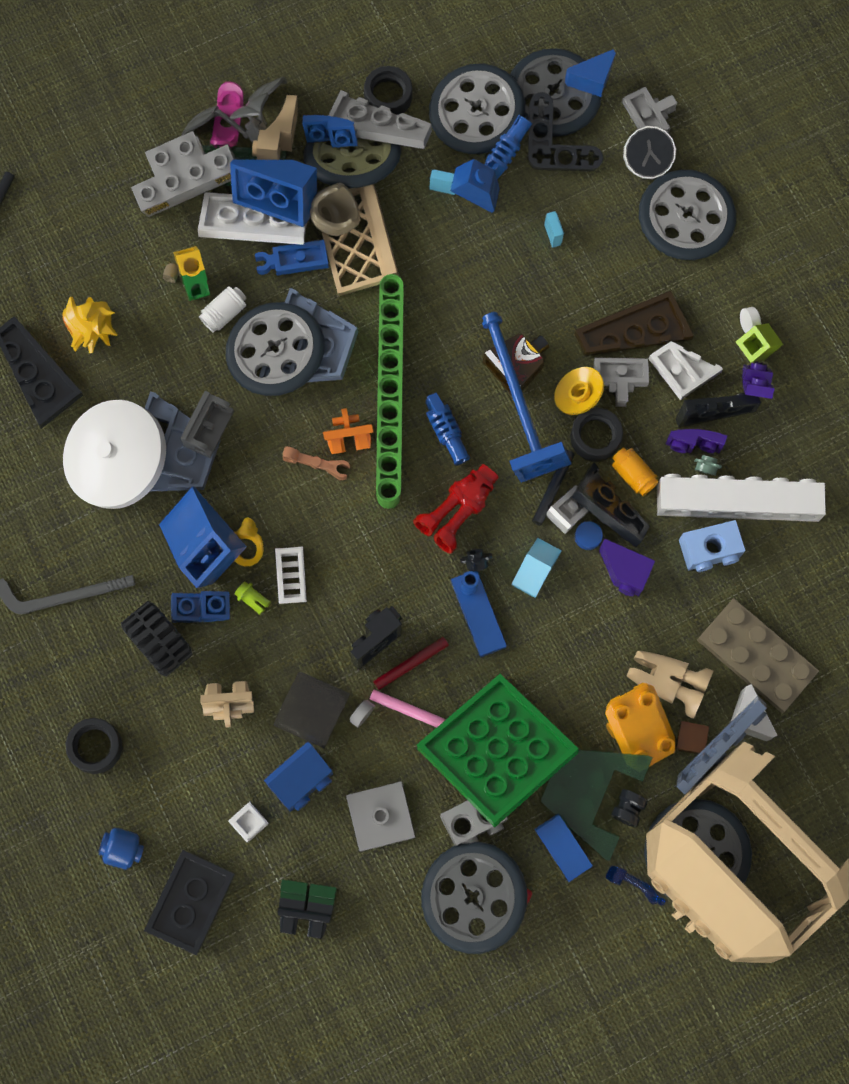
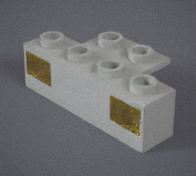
M191 131L146 151L145 154L155 177L134 185L131 189L141 212L150 217L230 182V162L236 160L228 145L206 154L198 136H195L194 131Z

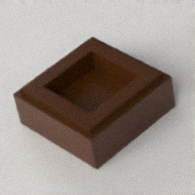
M681 721L675 750L699 754L706 747L709 726Z

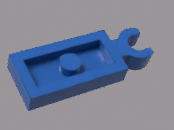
M324 240L305 242L304 245L291 244L272 247V255H268L265 252L255 254L256 261L266 262L264 266L257 267V272L260 275L269 273L271 269H276L278 276L329 268Z

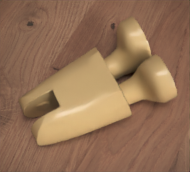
M637 651L634 660L652 670L649 674L636 668H629L627 677L638 685L640 683H647L654 686L658 697L671 704L675 697L680 699L685 704L686 715L694 719L713 670L705 668L695 672L687 669L689 663L651 652ZM684 681L692 685L696 690L681 686V683Z

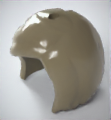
M333 184L322 189L314 196L310 215L313 224L320 231L332 236H339L348 233L359 224L358 204L351 190L344 184Z

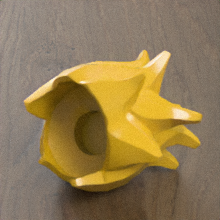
M73 297L69 298L62 317L73 337L71 347H73L75 352L83 343V347L88 346L89 353H93L98 338H101L107 346H110L108 334L118 335L111 325V315L115 314V312L110 310L107 302H94L92 297H88L85 304L76 306Z

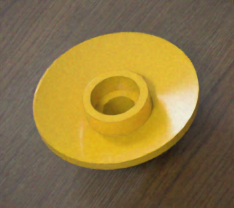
M580 367L570 371L560 380L555 389L554 400L556 406L560 411L568 415H579L587 412L597 404L603 394V377L597 370L591 367Z

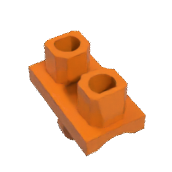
M347 408L341 409L342 417L332 418L333 426L344 425V428L323 432L324 440H327L331 454L346 452L343 437L354 436L356 450L371 447L370 433H373L372 424L350 427V423L360 422L359 414L348 416Z

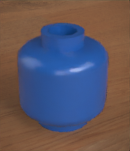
M113 828L110 833L105 832L98 855L102 856L104 864L127 870L132 866L133 862L139 863L144 846L139 845L140 839L137 833Z

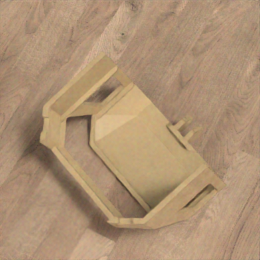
M743 742L715 765L646 834L647 875L652 879L651 883L655 889L662 894L665 893L673 901L672 905L676 910L672 916L677 920L686 915L690 921L687 923L685 930L688 933L696 930L701 936L708 937L715 945V951L722 958L729 959L731 962L772 963L791 956L796 949L849 900V858L838 868L752 780L775 756L767 752L763 755L754 752V746ZM715 785L736 795L824 885L827 894L821 900L808 905L807 908L810 912L789 935H787L783 924L696 834L671 822L697 796H702Z

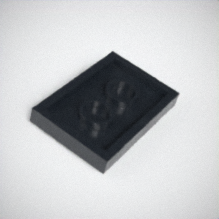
M182 850L144 931L198 956L236 874Z

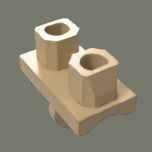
M246 681L233 683V693H222L221 684H207L205 694L200 695L203 715L213 716L214 720H224L225 727L227 728L232 727V719L242 718V713H254L252 691H249Z

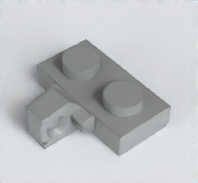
M644 87L623 98L622 103L638 129L653 126L669 133L670 127L666 120L668 119V114L676 110L677 105L673 95L659 101L658 98L653 99L647 88Z
M594 359V369L603 377L604 386H609V392H615V407H626L628 392H633L634 387H648V359Z

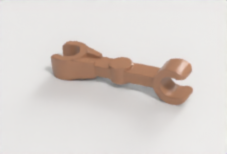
M285 447L282 454L283 460L286 462H298L311 466L314 469L325 470L338 480H345L347 475L338 473L337 468H350V464L347 461L323 460L318 456L313 457L300 453V451L292 447Z

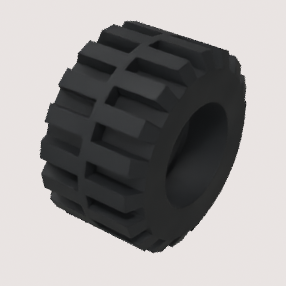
M145 602L121 622L123 631L163 676L167 677L193 655L189 644L154 603Z

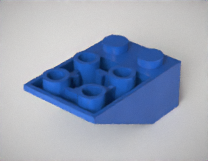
M191 487L159 524L179 569L196 588L214 584L247 547L195 487Z

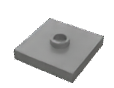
M402 782L346 795L359 852L415 838Z

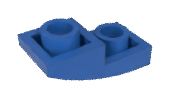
M303 116L302 123L307 143L331 141L332 148L358 146L354 122L333 116Z
M201 591L200 594L172 593L171 623L212 622L230 619L229 592Z
M559 814L535 829L569 882L593 866Z

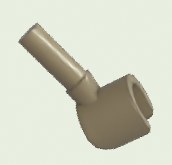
M170 263L165 267L163 279L167 282L175 283L177 277L181 276L178 266Z

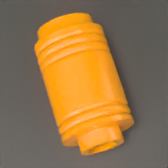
M622 448L613 456L612 459L615 462L612 464V467L617 470L618 474L633 488L636 494L640 493L642 496H645L659 483L656 479L657 475L654 474L652 469L633 448L628 450Z

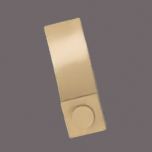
M287 95L284 106L276 120L266 130H259L258 141L254 140L252 146V155L256 156L257 160H280L281 151H292L298 117L297 96Z

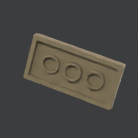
M734 598L697 639L700 644L748 685L752 684L754 690L781 713L788 709L819 672L817 668Z

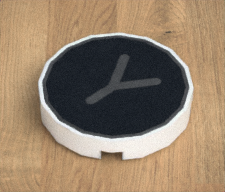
M646 126L636 130L628 138L624 146L623 157L627 168L633 174L642 179H654L662 176L671 168L675 160L676 148L673 139L665 130L659 127Z

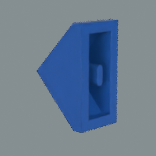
M610 50L567 68L566 85L601 97L613 67L615 51Z

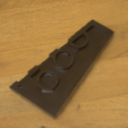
M671 291L578 328L574 333L585 356L668 344L671 341L674 343L688 341L694 337Z

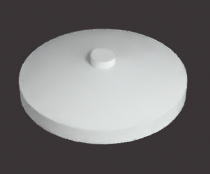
M110 400L90 408L75 422L65 443L63 466L70 487L81 499L101 508H123L139 501L154 487L162 473L166 458V442L163 430L157 419L149 411L130 401Z

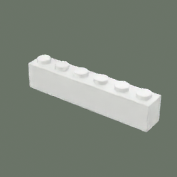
M666 474L660 478L657 484V516L819 522L826 515L825 483H816L814 479L789 482L787 478L762 481L760 477L735 480L733 476L708 479L706 475H693L691 478H681L679 474Z

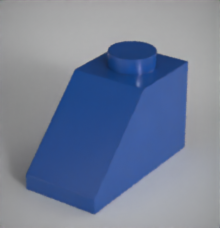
M472 159L456 167L450 191L492 213L495 211L500 187L495 170Z

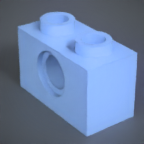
M736 520L685 532L679 539L688 571L696 569L697 572H703L713 568V564L721 562L724 566L734 564L739 561V558L745 552ZM714 543L718 547L719 552L711 553L707 549L706 544Z

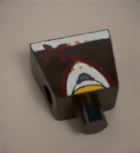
M520 333L505 341L522 392L544 367L545 360L541 354L549 348V344L541 335L529 342ZM494 346L484 352L483 364L512 396Z

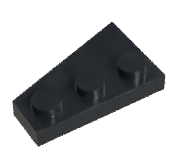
M745 393L735 396L685 400L676 416L678 428L754 413L761 402L758 396L746 395Z
M594 462L586 471L572 498L598 517L602 523L617 532L625 541L637 547L643 541L650 526L629 502L621 501L614 492L616 489L611 481L606 483L597 473L600 468Z

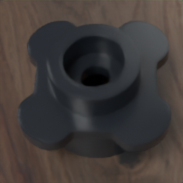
M473 549L467 552V556L460 558V563H466L468 571H480L489 566L488 560L492 559L493 556L492 553H484L483 549Z

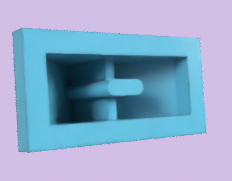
M537 538L511 585L536 598L561 550Z

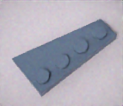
M759 696L746 706L678 774L677 788L684 794L698 784L713 765H717L725 757V752L732 744L736 746L745 737V731L751 724L756 726L766 716L764 712L767 708L766 703Z

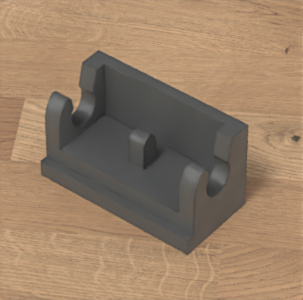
M204 391L181 436L183 446L211 458L234 413V409L229 407L230 403Z

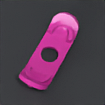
M225 82L218 89L217 106L219 110L230 117L233 112L243 106V90L236 82ZM220 116L215 117L210 144L214 148H217L218 145L220 147L228 145L230 148L236 146L239 131L233 126L228 128L221 126L220 121L223 118ZM241 118L234 119L235 122L240 126Z

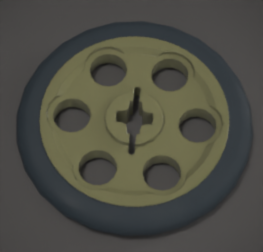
M357 138L358 146L332 148L331 145L325 144L329 141L306 143L304 149V162L317 168V179L324 184L331 186L336 183H342L348 189L361 188L379 182L392 173L401 156V145L381 142L382 144L379 146H372L370 143L376 141ZM325 159H334V160H335V161L332 162V163H324V162H322V161L325 160ZM372 159L380 161L376 164L367 163L369 160ZM347 168L356 169L352 173L344 172V170Z

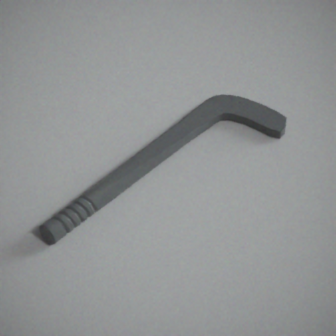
M130 575L121 579L118 578L43 598L20 602L14 596L9 584L2 578L0 579V597L12 612L20 615L135 586L136 583L134 576Z

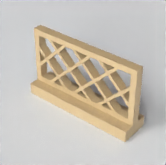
M374 184L361 188H350L353 196L360 194L362 201L358 206L359 215L368 222L363 233L355 229L349 231L360 237L353 249L343 244L348 233L341 235L337 241L329 237V234L322 232L339 296L379 285L381 279L388 274L399 276ZM364 240L374 244V249L369 257L358 252ZM339 248L350 252L344 264L336 261L334 257ZM355 255L366 260L360 272L349 267ZM372 263L380 268L382 275L369 278L364 274ZM346 271L357 276L353 284L342 287L341 278Z

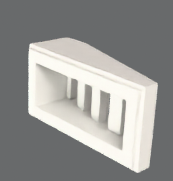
M303 547L275 549L279 604L307 602ZM298 556V561L282 562L281 557ZM299 567V572L282 573V568ZM299 578L300 583L283 584V579ZM300 589V594L284 595V590Z

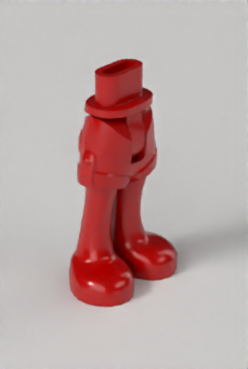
M482 464L477 471L472 470L468 476L460 481H455L449 488L450 495L437 509L428 514L417 515L413 520L415 527L424 535L431 536L446 515L454 507L460 505L461 507L448 523L434 535L435 543L446 553L452 554L457 547L455 538L457 530L472 513L478 514L485 507V501L489 493L494 489L493 484L498 480V475L485 464Z

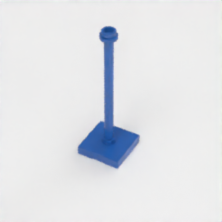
M497 312L484 315L482 317L483 328L490 331L531 449V453L510 460L513 472L522 483L571 465V460L562 442L542 449L499 327L502 323V318L498 316Z

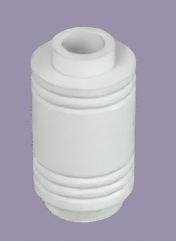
M228 286L207 307L201 310L202 314L199 318L210 331H220L221 328L246 307L244 301L247 298L239 288L235 287L232 289Z

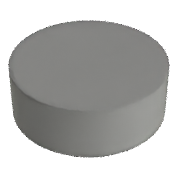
M364 700L350 717V722L359 728L371 714L375 705L369 700Z

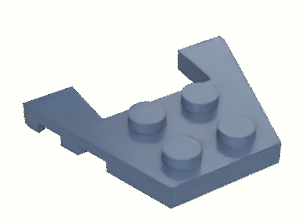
M290 288L285 303L297 305L307 310L319 323L325 340L321 364L308 382L343 380L358 335L357 327L331 311H326L313 300L303 297L298 291ZM301 339L297 350H304L308 346V341ZM293 362L291 365L285 364L283 372L291 374L296 370L297 365ZM263 366L259 377L268 376L270 368Z
M150 391L145 409L157 421L169 424L164 436L166 442L164 467L158 481L150 491L190 490L191 487H195L197 490H204L220 441L211 458L184 447L181 436L190 418L171 403H167L159 395Z

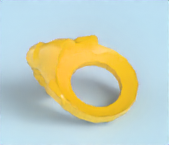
M249 517L245 518L241 527L234 532L241 540H252L257 548L256 555L252 559H245L240 555L235 559L238 565L244 567L253 566L258 563L264 551L262 538L257 533L258 528L254 520Z

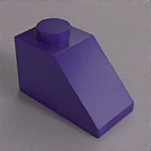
M604 539L599 552L613 585L618 587V590L627 596H639L644 589L655 560Z

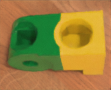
M194 246L173 252L189 301L209 296L207 276L199 249Z

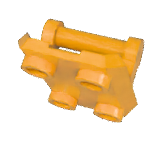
M640 683L633 687V690L609 701L605 712L609 722L606 724V728L612 738L617 740L627 765L641 772L675 753V736L654 686Z

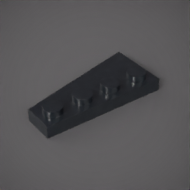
M15 316L0 327V347L39 427L42 429L80 399L83 394Z

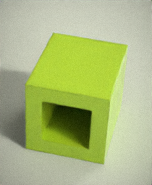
M769 323L755 325L736 341L750 363L766 360L784 345Z

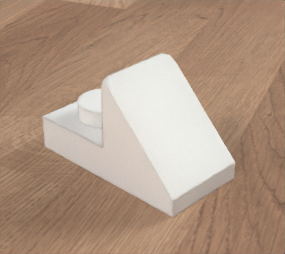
M574 486L552 505L546 514L565 534L589 511L572 498L577 486Z

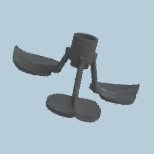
M284 76L264 84L249 97V102L245 106L237 109L230 117L219 110L218 106L200 112L187 124L182 135L202 126L212 117L220 116L237 129L245 139L249 137L252 143L254 140L258 141L259 130L267 129V122L262 114L263 106L269 94L281 83H287V79ZM248 116L250 121L245 124L247 130H244L232 119Z

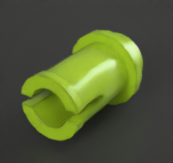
M244 581L235 592V595L238 597L237 600L239 602L242 600L255 610L258 615H261L265 609L257 601L267 608L271 601L252 587V583L248 584Z

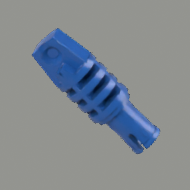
M517 116L508 132L500 136V142H496V148H492V154L487 156L484 165L495 170L497 179L507 170V164H510L512 162L511 158L516 156L515 152L520 150L521 145L519 143L532 125L523 116Z
M437 393L427 396L425 403L429 411L426 412V415L439 442L442 445H446L454 465L465 463L470 459V455H468L460 439L462 432L448 404L444 405Z

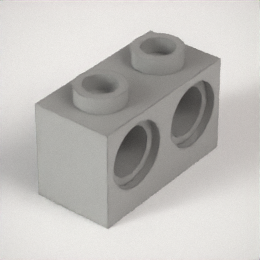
M468 800L440 815L454 846L479 842L477 836L485 832L491 836L503 830L504 826L502 824L508 820L506 817L494 828L490 822H486L480 817V812ZM463 819L469 823L470 831L467 834L461 835L455 831L454 823L457 820Z

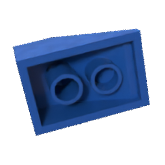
M232 160L230 162L233 203L300 227L305 226L311 217L312 200L317 194V168L295 160Z

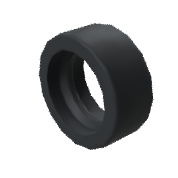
M382 66L373 70L366 77L364 98L368 100L369 105L377 108L381 105L388 107L391 113L396 115L405 113L410 107L413 89L411 79L406 72L398 67ZM388 81L397 83L403 88V96L396 102H381L373 95L375 86Z
M591 408L587 412L579 414L573 423L570 435L572 447L585 460L593 462L604 461L613 456L621 444L623 436L622 424L618 417L608 409ZM597 420L610 427L612 440L608 446L603 449H594L584 444L581 438V429L587 422Z
M98 718L84 719L75 724L68 733L65 743L66 754L71 763L83 772L91 774L104 773L113 768L120 759L123 749L122 738L117 729L106 720ZM97 729L108 735L111 748L105 759L100 762L91 763L81 758L77 745L80 737L85 732Z

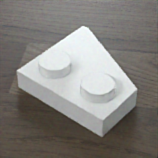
M672 341L649 356L650 362L680 400L719 375L723 370L721 366L717 364L713 366L700 359V355L688 352L682 346Z

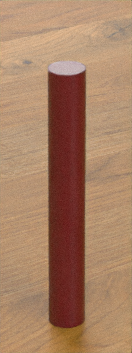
M441 637L375 679L373 683L378 690L384 688L448 647L446 639Z

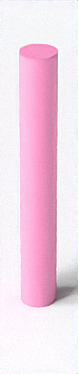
M373 690L370 700L436 728L446 720L377 690Z

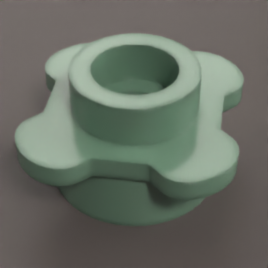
M702 455L701 459L696 458L694 462H697L696 471L716 476L717 470L721 469L722 466L717 464L718 459Z

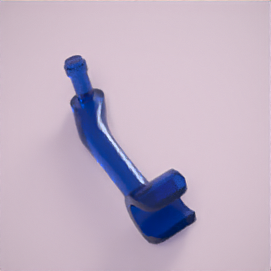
M614 865L609 868L606 879L620 886L622 881L625 880L639 888L651 904L665 905V899L659 898L658 894L648 883L630 875L625 869Z

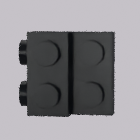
M386 607L382 611L377 609L367 617L366 621L368 623L365 624L366 637L363 635L352 644L353 650L350 651L351 661L358 670L401 636L402 623L400 620H402V617L394 607Z

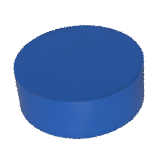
M583 522L576 529L575 542L584 550H593L602 541V529L594 522Z

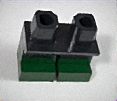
M282 879L277 913L278 916H281L280 933L296 935L298 919L309 921L307 937L323 939L327 923L331 924L337 888L310 884L307 910H305L309 884Z

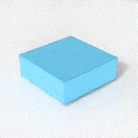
M435 169L432 170L429 190L455 195V193L450 191L454 174Z
M556 211L547 213L544 225L552 248L561 246L564 232Z

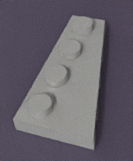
M342 90L328 115L354 122L357 138L424 149L432 132L431 123L404 113L400 115L393 114L390 108L382 105L379 108L369 105L368 100L361 97L355 100Z

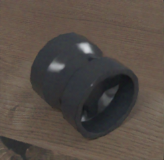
M622 789L619 796L620 803L617 807H614L611 816L619 822L637 828L640 822L639 814L646 808L648 800L632 791Z

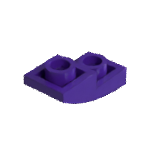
M754 362L751 365H743L742 381L746 395L773 398L775 389L771 384L773 372L767 368V364Z
M700 429L675 430L670 432L665 445L671 446L670 448L678 453H691L695 445L700 446L699 448L707 453H720L726 442L727 435Z

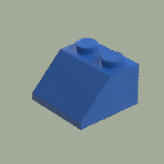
M307 742L264 781L290 812L294 808L299 811L310 801L308 796L316 789L321 792L332 782L329 777L333 775V772L314 747Z

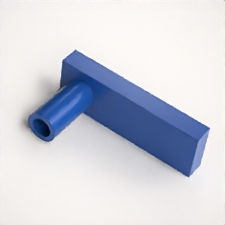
M468 571L464 575L451 579V584L479 656L483 657L505 649L507 647L478 572Z

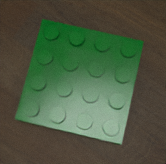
M501 674L496 676L417 744V749L494 828L579 753V748Z

